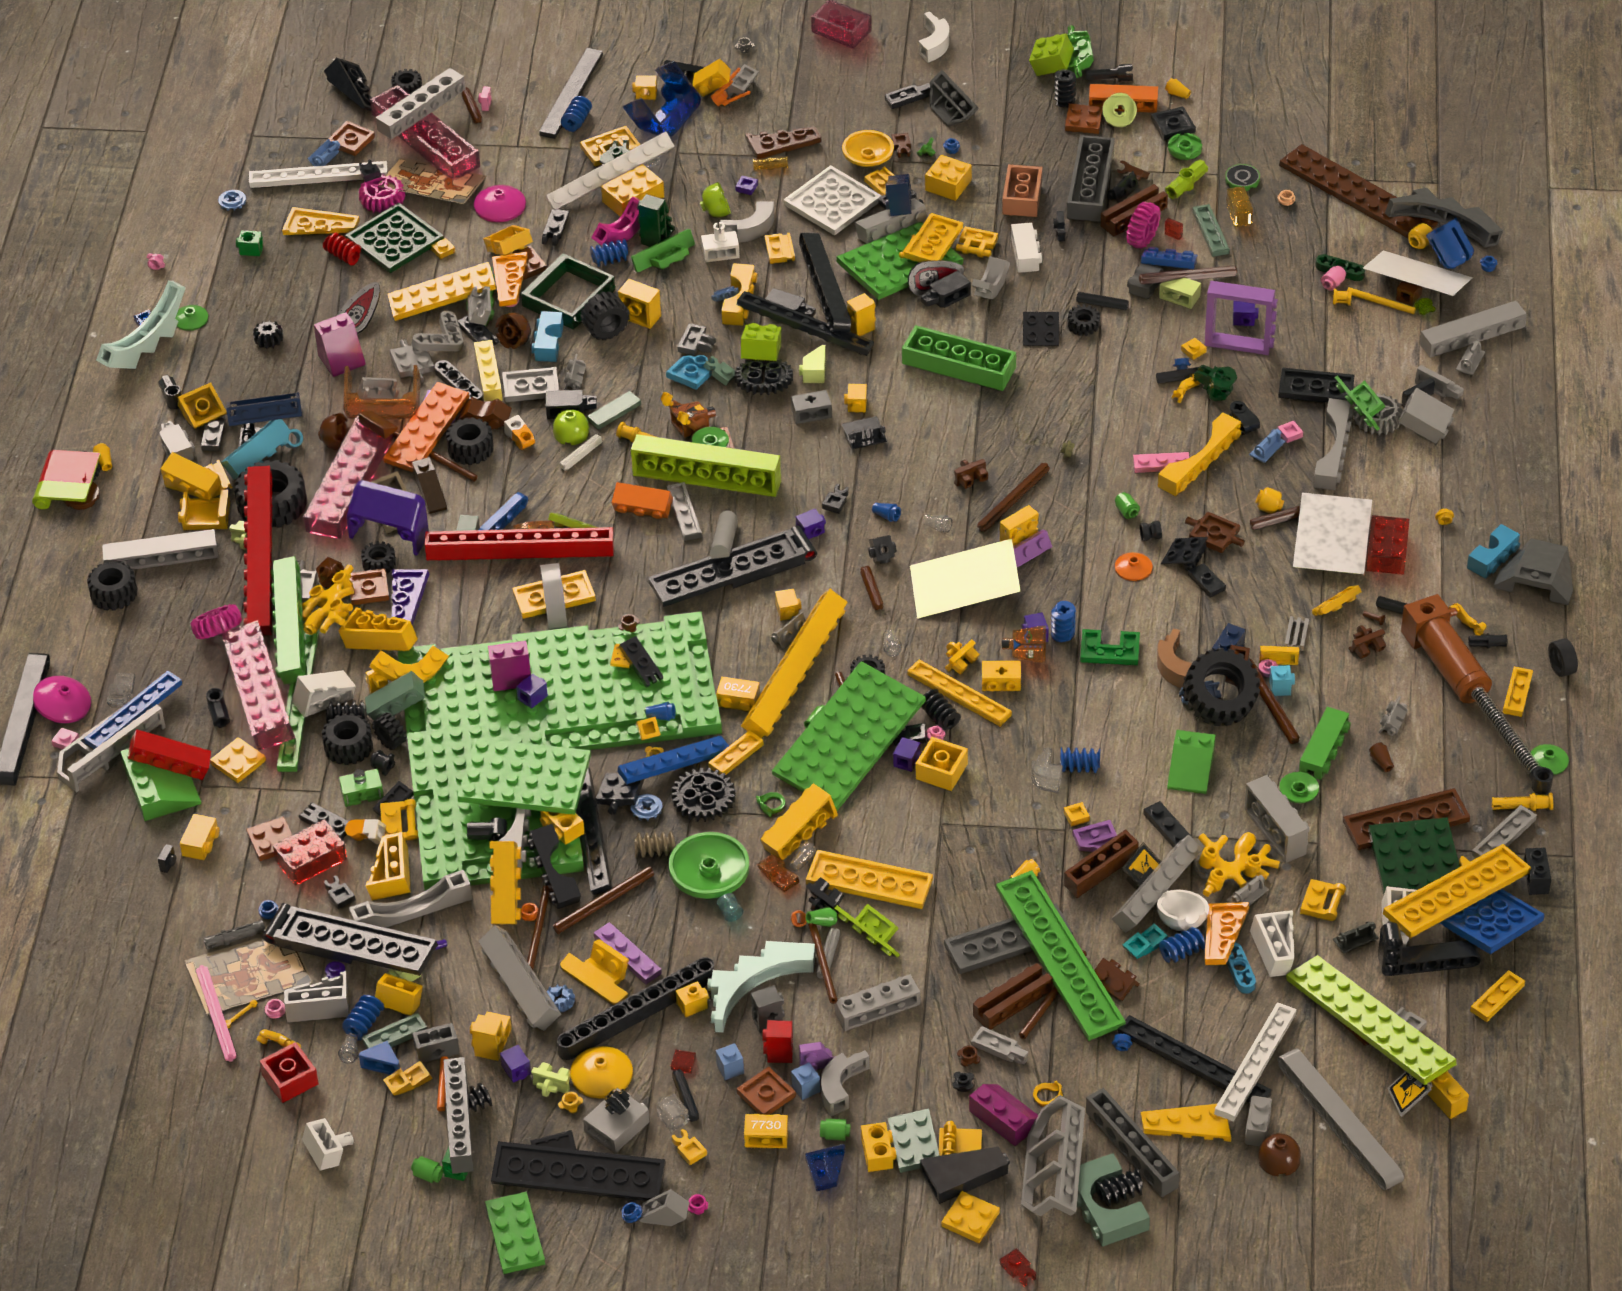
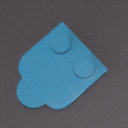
M704 355L695 357L683 356L666 371V378L697 390L712 375V371L703 367L705 362L709 360Z

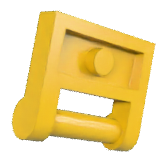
M407 799L401 802L380 803L381 822L386 825L385 835L402 832L401 810H407L408 831L402 832L405 841L418 839L414 809L416 808V800Z
M1311 879L1300 914L1328 921L1336 920L1341 896L1346 891L1345 885L1341 883L1330 884ZM1328 893L1334 894L1329 909H1323Z

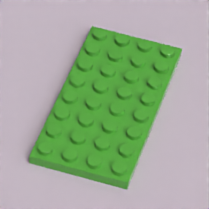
M861 661L774 767L772 775L802 792L814 783L831 795L836 811H838L926 701L925 696Z

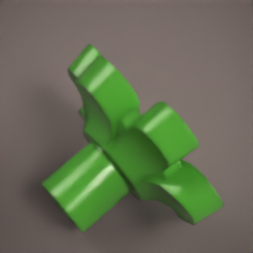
M932 137L926 145L924 144L917 155L921 156L927 153L932 157L936 153L931 148L934 140Z

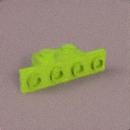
M867 904L856 919H854L838 905L835 907L839 912L837 916L845 923L848 921L852 922V928L859 934L865 932L868 935L866 939L872 944L876 945L879 943L882 946L881 950L888 956L892 954L897 958L900 956L894 948L887 944L899 928L877 910Z

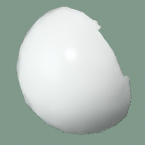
M1170 890L1163 893L1158 899L1157 911L1165 925L1176 931H1184L1190 927L1197 928L1206 920L1209 905L1202 896L1194 892Z

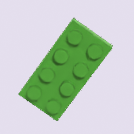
M527 1192L485 1201L503 1274L546 1265Z

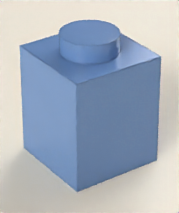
M735 1043L716 1050L717 1067L724 1080L744 1074L743 1057Z
M806 1063L791 1071L792 1087L802 1100L820 1092V1076L810 1063Z

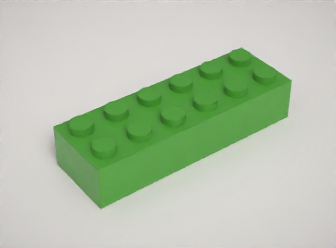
M915 325L902 347V364L1003 391L1016 369V352Z

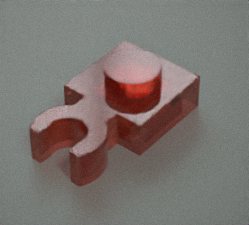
M1017 1248L1000 1258V1265L1012 1278L1018 1275L1023 1286H1027L1028 1282L1025 1277H1031L1034 1281L1036 1280V1272L1030 1268V1262Z

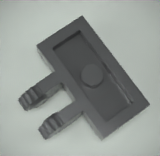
M689 323L677 349L680 353L695 355L698 349L701 352L709 353L712 351V345L716 343V338L705 334V326Z

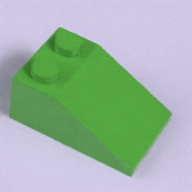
M1176 730L1167 789L1207 794L1216 735Z

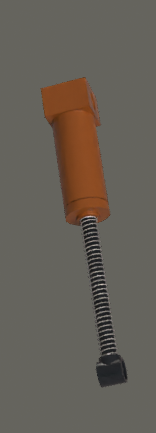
M1438 594L1404 605L1401 632L1412 648H1423L1463 703L1476 702L1529 774V778L1532 781V790L1539 795L1548 794L1552 787L1553 772L1549 768L1539 766V763L1533 759L1532 753H1530L1516 732L1514 733L1513 727L1501 714V711L1497 710L1496 704L1488 696L1487 693L1492 686L1491 678L1450 624V617L1457 615V609H1449Z

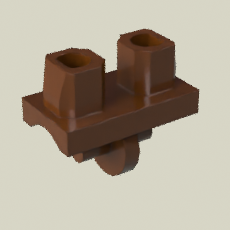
M964 459L960 462L961 467L954 470V484L956 486L962 485L965 489L971 487L975 479H978L980 482L988 480L986 461L984 459L971 463Z
M1363 625L1357 627V633L1353 634L1355 640L1352 641V646L1348 649L1351 653L1356 652L1360 659L1367 657L1371 653L1368 648L1370 645L1373 646L1375 652H1380L1386 647L1383 639L1385 632L1383 629L1372 633L1371 628L1366 629Z

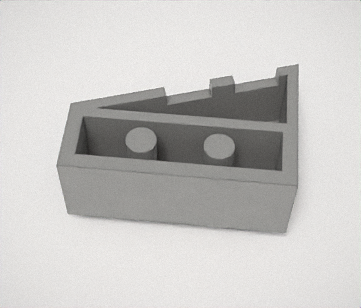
M346 971L340 972V976L328 979V977L322 978V982L313 985L306 983L284 990L287 1022L347 1017L349 1014V989Z

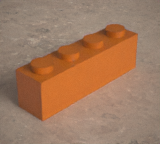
M1090 84L1089 106L1103 107L1104 102L1111 95L1125 93L1136 103L1137 112L1157 113L1158 86ZM1118 106V109H1115V111L1124 112L1125 109H1122V106Z

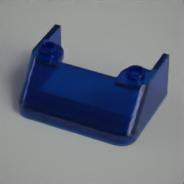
M675 61L655 69L665 82L661 88V94L666 101L655 115L642 98L623 106L633 122L643 131L655 135L667 132L668 136L672 137L701 104L699 93Z

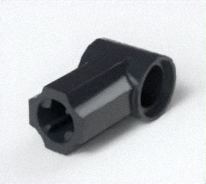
M168 375L162 376L158 384L167 401V406L170 409H178V397L182 395L181 389L177 386L173 377Z
M219 688L209 689L206 693V699L213 725L219 728L226 727L230 723V718L223 691Z
M493 818L490 822H468L467 839L499 841L507 833L508 823L503 818Z

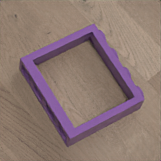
M1210 281L1207 292L1204 345L1269 355L1270 348H1274L1275 338L1272 337L1276 329V325L1273 322L1276 321L1277 311H1274V308L1276 309L1278 302L1275 299V290ZM1217 298L1266 305L1264 339L1215 332Z

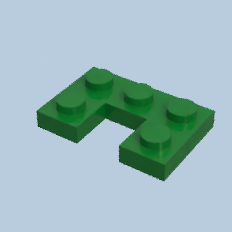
M1082 629L1080 662L1138 665L1140 632L1121 631L1120 645L1101 644L1102 630Z

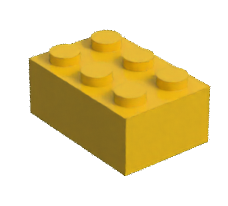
M641 164L602 185V202L621 217L632 196L637 197L639 200H642L646 194L661 199L664 198V183L646 166Z

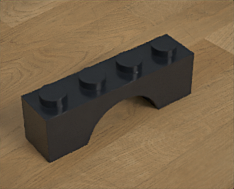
M553 824L530 831L527 844L529 849L535 853L534 861L536 867L541 868L543 873L541 879L544 886L549 888L550 893H548L551 904H555L556 908L560 909L580 902L581 893L574 877H566L559 874L551 864L550 857L559 846V839Z

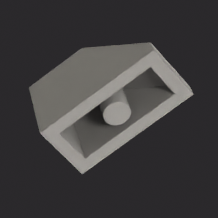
M670 1189L643 1202V1213L639 1221L642 1223L673 1226L686 1219L689 1201Z

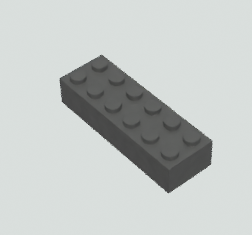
M1080 135L1067 202V219L1101 222V213L1105 207L1114 158L1115 138Z

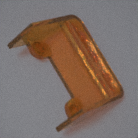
M414 365L413 392L405 393L402 399H359L357 393H351L352 376L349 367L345 366L343 410L346 417L349 419H359L358 413L373 411L384 419L412 418L416 414L420 403V373L418 366Z

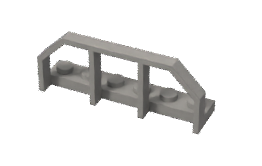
M156 704L96 749H90L85 745L84 738L113 714L108 716L60 751L57 770L58 778L77 793L79 791L78 784L101 767L107 771L109 769L108 762L119 755L120 751L130 747V741L136 729L149 733L157 726L162 730L166 728L160 706ZM79 749L86 756L67 769V776L64 773L65 759Z
M1061 1095L1041 1109L1027 1138L1021 1204L1039 1216L1044 1215L1053 1207L1072 1216L1076 1213L1085 1108ZM1063 1107L1061 1131L1056 1129L1038 1143L1039 1137L1051 1115ZM1060 1141L1058 1162L1052 1161L1035 1174L1037 1157ZM1057 1172L1055 1198L1050 1195L1037 1206L1032 1205L1034 1188Z

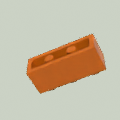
M617 482L611 503L614 510L620 513L631 512L637 516L649 515L655 519H668L673 497L671 492L667 490Z

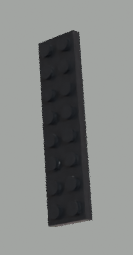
M498 1141L491 1183L647 1201L661 1194L666 1161L665 1159Z

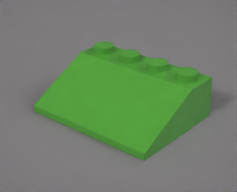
M129 749L120 751L125 772L144 821L201 804L192 777L128 759Z

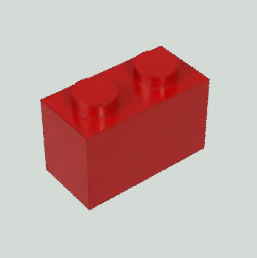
M767 1020V1029H763V1041H766L763 1042V1054H767V1062L793 1063L792 1021Z

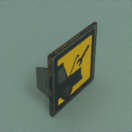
M1142 842L1121 869L1128 875L1126 880L1135 889H1138L1161 863V860Z

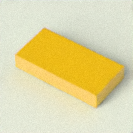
M1260 646L1259 663L1269 659L1275 661L1277 665H1298L1299 647Z

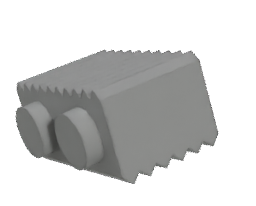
M1251 1097L1245 1144L1260 1147L1263 1140L1267 1138L1272 1109L1271 1098Z

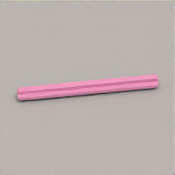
M201 965L196 969L202 992L224 1059L232 1062L233 1059H236L237 1055L209 970Z

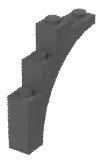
M1428 188L1413 190L1412 194L1408 196L1391 198L1385 211L1388 217L1413 216L1444 224L1457 218L1464 233L1475 239L1483 247L1498 245L1503 232L1479 207L1464 209L1453 197L1438 199Z

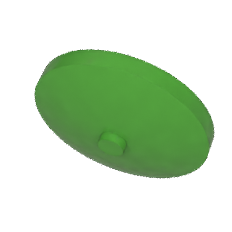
M718 832L698 833L685 838L673 849L669 858V873L673 883L684 893L697 898H719L734 892L745 882L749 873V856L745 847L729 835Z

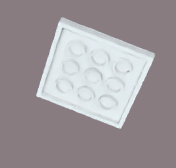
M830 165L783 201L786 207L831 234L836 235L877 205L878 198L882 195Z

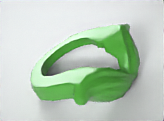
M777 792L756 796V802L769 817L782 811L785 806L784 797ZM771 798H777L781 801V805L774 809L769 808L764 803Z

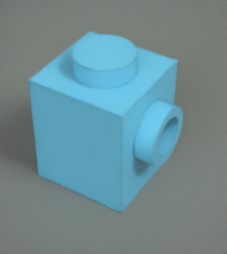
M1290 665L1270 667L1269 683L1274 696L1291 695L1292 685H1295V674L1291 673Z

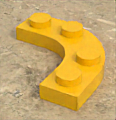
M432 646L418 663L403 664L380 650L369 667L390 681H394L412 671L424 683L438 673L449 656L435 646Z

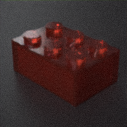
M1372 515L1366 571L1404 575L1410 519Z
M325 819L273 845L275 861L295 886L347 860L345 843Z

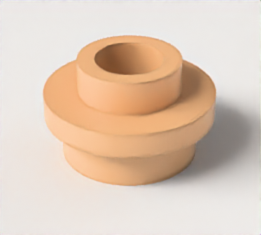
M1283 190L1278 195V202L1285 206L1292 205L1295 202V195L1290 190Z

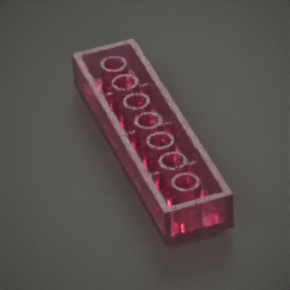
M396 85L371 98L372 115L376 118L410 94L399 85ZM432 112L397 135L451 180L459 179L480 167L479 151Z
M358 416L356 417L304 515L306 532L338 539L342 538L347 528L346 517L354 487L360 480L371 482L393 440V434L384 439L359 423Z
M258 621L221 633L258 751L295 739L264 635Z

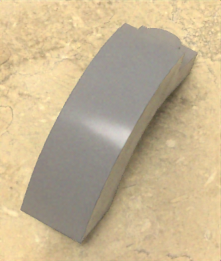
M756 201V211L751 217L743 220H720V222L724 223L725 232L736 231L738 242L758 239L765 235L774 223V202Z
M989 257L982 279H973L972 286L976 288L974 295L994 299L1004 284L1010 263L1006 260Z
M866 1050L855 1053L849 1058H846L844 1053H841L834 1057L825 1067L821 1078L823 1105L830 1117L849 1109V1095L842 1087V1084L848 1078L870 1069L869 1055Z

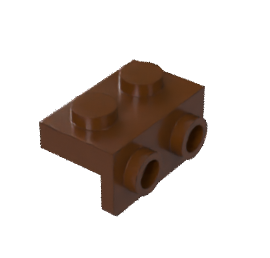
M1102 958L1094 971L1105 989L1123 1001L1134 985L1137 987L1140 985L1135 980L1137 976L1129 970H1126L1124 973L1120 970L1121 965L1115 960L1111 959L1108 961Z

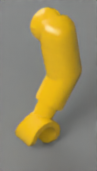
M1192 375V377L1180 383L1178 389L1174 390L1171 398L1176 397L1178 398L1177 402L1181 403L1186 391L1201 383L1196 381L1194 375Z
M1458 603L1449 606V609H1457V618L1469 628H1473L1476 636L1484 634V630H1486L1484 622L1478 624Z
M266 1029L261 1030L257 1037V1041L265 1045L268 1039L277 1042L283 1047L296 1042L280 1033Z

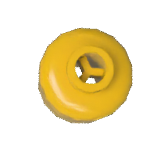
M1424 223L1415 226L1408 234L1410 245L1416 249L1427 247L1430 242L1426 235L1433 231V229Z
M1266 487L1264 490L1260 489L1255 503L1258 504L1259 510L1271 514L1277 510L1281 511L1284 500L1281 499V492Z

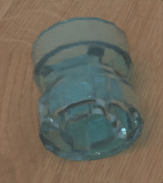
M727 893L718 899L717 906L723 911L726 921H735L743 915V908L738 904L734 894Z

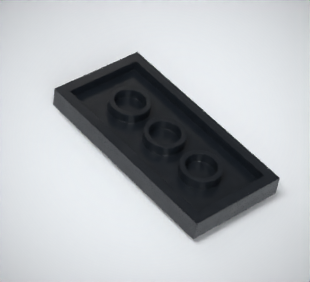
M1282 368L1278 398L1327 403L1329 398L1347 400L1345 398L1347 394L1345 392L1341 393L1336 387L1338 382L1334 377L1338 375L1351 391L1354 387L1355 375Z

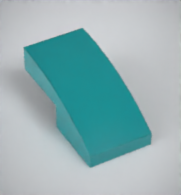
M1154 923L1142 934L1137 932L1123 944V947L1138 959L1157 949L1162 940H1167L1168 935Z

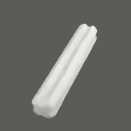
M597 434L592 436L560 462V468L564 471L569 470L602 443L601 436Z

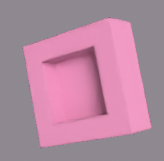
M483 87L482 93H479L478 102L481 103L482 111H489L492 101L491 88Z
M1294 421L1278 426V429L1281 431V437L1286 443L1303 437V431Z
M61 728L53 738L52 746L63 750L77 740L79 735L76 732Z

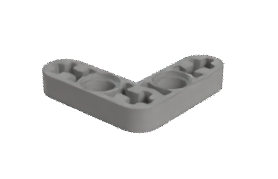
M443 311L439 319L442 334L417 333L413 336L412 347L420 351L461 350L463 337L456 315L451 311Z

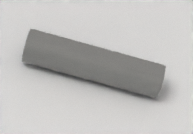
M723 511L719 515L710 550L711 559L730 556L738 524L737 516L732 511Z

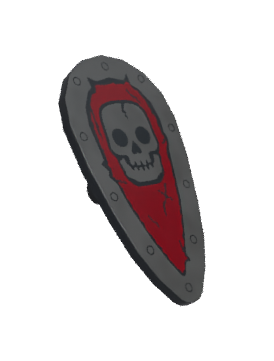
M946 260L920 262L909 272L908 287L913 294L921 297V295L929 291L930 284L956 271L963 274L964 267L956 262Z
M373 282L360 289L345 303L337 314L340 315L347 312L354 322L357 334L361 333L368 326L380 299L379 283Z

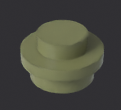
M1070 440L1062 444L1060 453H1063V458H1070L1075 444L1071 443Z

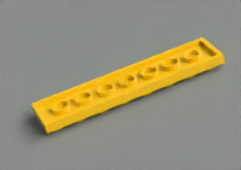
M1502 844L1385 907L1383 915L1391 922L1397 923L1399 929L1409 938H1412L1529 874L1531 867Z

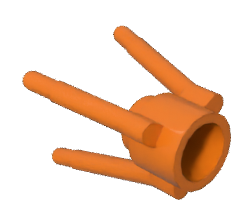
M740 68L733 72L727 84L711 95V99L717 106L721 104L726 106L751 93L747 91L727 100L729 96L725 90L733 83L732 79L740 71Z

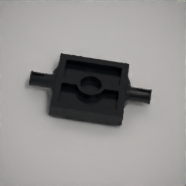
M606 773L596 796L597 804L609 805L608 813L611 815L612 813L613 815L616 814L619 806L635 805L644 779L626 784L619 773Z

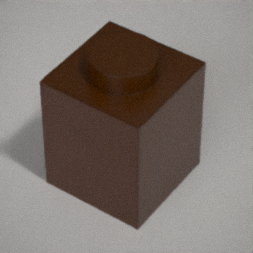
M1402 281L1397 287L1396 301L1413 306L1422 294V286Z

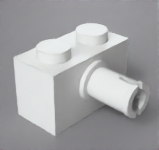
M719 222V228L718 223L713 225L714 234L701 236L705 263L740 258L736 231L725 232L724 223Z
M325 1118L306 1123L302 1141L320 1171L339 1166L343 1152L342 1147L353 1145L354 1142L351 1132L335 1136Z

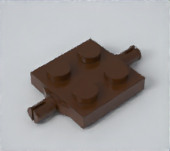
M1208 511L1199 520L1189 516L1185 520V524L1194 527L1189 534V538L1208 537L1206 547L1223 553L1227 546L1232 543L1240 547L1245 543L1244 539L1236 537L1240 531L1239 524Z

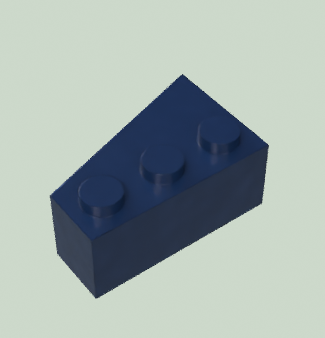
M910 175L888 176L885 191L886 210H890L891 216L912 214Z

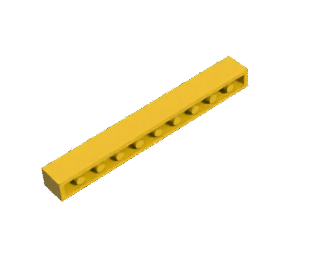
M831 588L820 596L741 724V727L747 732L750 730L760 738L763 736L768 737L774 729L772 725L778 722L782 716L780 712L790 703L788 699L797 692V684H800L805 679V671L812 667L814 664L813 658L820 654L822 651L821 645L828 641L830 638L829 632L836 628L838 625L837 619L844 615L846 611L844 608L848 602Z

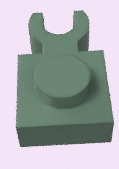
M711 356L709 361H706L703 366L705 369L713 371L712 376L725 386L735 377V370L725 362L718 363L714 356Z

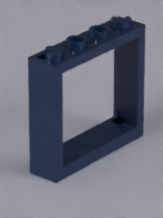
M299 392L227 402L226 406L229 426L302 416Z

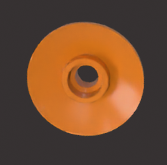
M1136 552L1123 554L1115 562L1116 573L1121 578L1129 581H1139L1147 578L1153 568L1152 562L1147 556Z

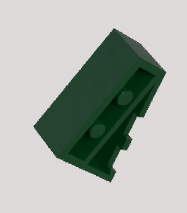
M646 194L637 205V210H639L638 223L640 224L639 236L641 237L642 245L651 247L669 238L675 230V226L670 223L672 218L667 214L669 209L665 199Z

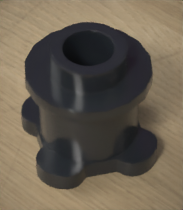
M378 750L370 758L371 767L383 770L382 775L386 776L395 766V755L390 753L387 756L382 750Z

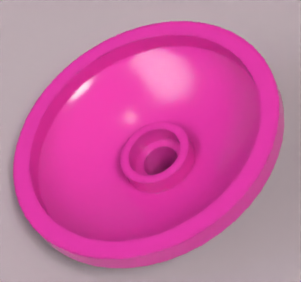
M508 185L488 187L481 191L474 200L476 214L490 222H506L515 219L522 214L526 207L523 193Z
M51 676L43 679L36 685L33 692V703L37 711L45 718L57 723H73L87 715L91 706V696L86 687L79 681L66 676Z

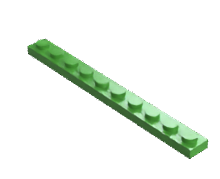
M319 630L313 635H309L304 631L306 675L313 674ZM296 682L290 683L277 762L278 772H297L306 717H303L292 702Z

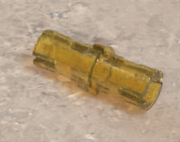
M787 156L753 159L754 170L788 168Z

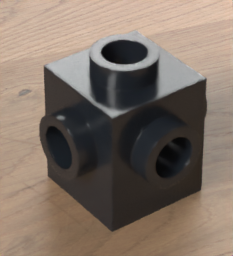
M885 535L869 539L870 547L868 552L870 558H873V561H879L880 564L891 562L890 558L895 557L897 552L895 542H892L891 536Z

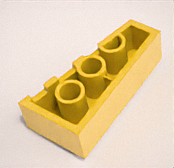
M358 607L354 609L345 621V624L338 630L346 649L409 651L418 640L411 621L397 617L387 618L385 614L375 615L370 610L363 612Z
M814 783L805 789L802 796L790 805L786 813L780 816L769 830L764 832L760 839L764 849L780 861H783L800 847L802 840L810 839L815 829H822L826 826V820L830 817L834 819L838 816L831 795Z
M490 841V849H493V855L490 858L491 871H493V875L490 878L491 891H493V895H491V924L517 925V920H521V908H517V900H521V888H518V880H521V867H518V859H521V847H518V843L514 841Z

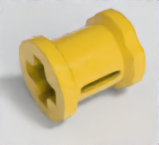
M1334 289L1333 305L1343 303L1351 306L1352 290L1337 291V289Z

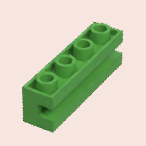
M1326 707L1300 759L1299 772L1308 773L1309 770L1314 771V778L1322 780L1325 773L1328 774L1331 766L1330 762L1336 758L1337 747L1342 746L1344 733H1348L1350 730L1349 713Z

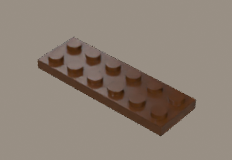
M1453 788L1343 817V823L1359 851L1372 847L1368 832L1369 825L1448 817L1451 827L1470 822V815L1457 791Z

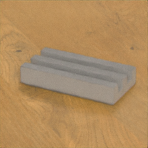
M1290 616L1285 647H1299V650L1304 651L1309 624L1308 618H1305V621H1303L1300 617L1296 620L1293 616ZM1296 625L1293 644H1289L1292 627ZM1300 626H1304L1301 643L1297 645Z

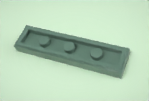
M1210 204L1193 207L1192 212L1212 257L1229 254L1230 249Z

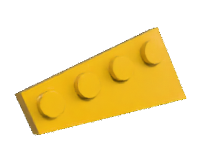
M292 207L282 232L283 235L349 233L357 228L360 220L359 216Z
M1217 1104L1140 1112L1142 1128L1145 1134L1163 1136L1179 1134L1184 1138L1201 1136L1206 1140L1223 1138L1224 1141L1231 1142L1228 1119L1214 1114Z

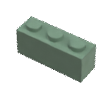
M410 671L365 697L367 715L373 720H376L386 712L391 713L393 716L424 699L423 680Z

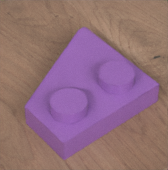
M1111 820L1078 828L1072 832L1079 851L1094 852L1117 836Z
M821 1042L799 1045V1066L810 1063L816 1071L817 1069L825 1068L834 1058L832 1051L825 1048Z

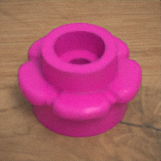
M695 1194L690 1197L689 1212L699 1215L708 1209V1202L704 1196Z

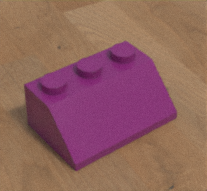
M983 1084L969 1096V1111L1014 1146H1017L1028 1136L1038 1117V1114L998 1084Z

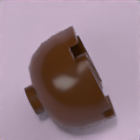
M508 313L497 319L496 328L498 327L499 333L496 335L505 348L509 349L511 347L516 349L523 346L529 340L531 328L528 320L523 315Z
M344 414L330 415L321 423L320 431L318 432L319 439L330 449H347V445L350 446L352 443L351 428L346 426L345 422L348 420Z
M1276 1133L1263 1140L1259 1148L1258 1159L1260 1167L1266 1173L1272 1176H1279V1174H1286L1285 1176L1294 1173L1300 1166V1147L1291 1136Z

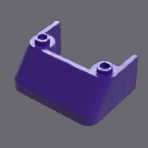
M364 480L358 481L354 487L346 517L349 538H354L358 529L364 525L365 520L397 528L398 534L403 540L412 542L413 553L417 556L425 544V532L429 531L425 500L415 493Z

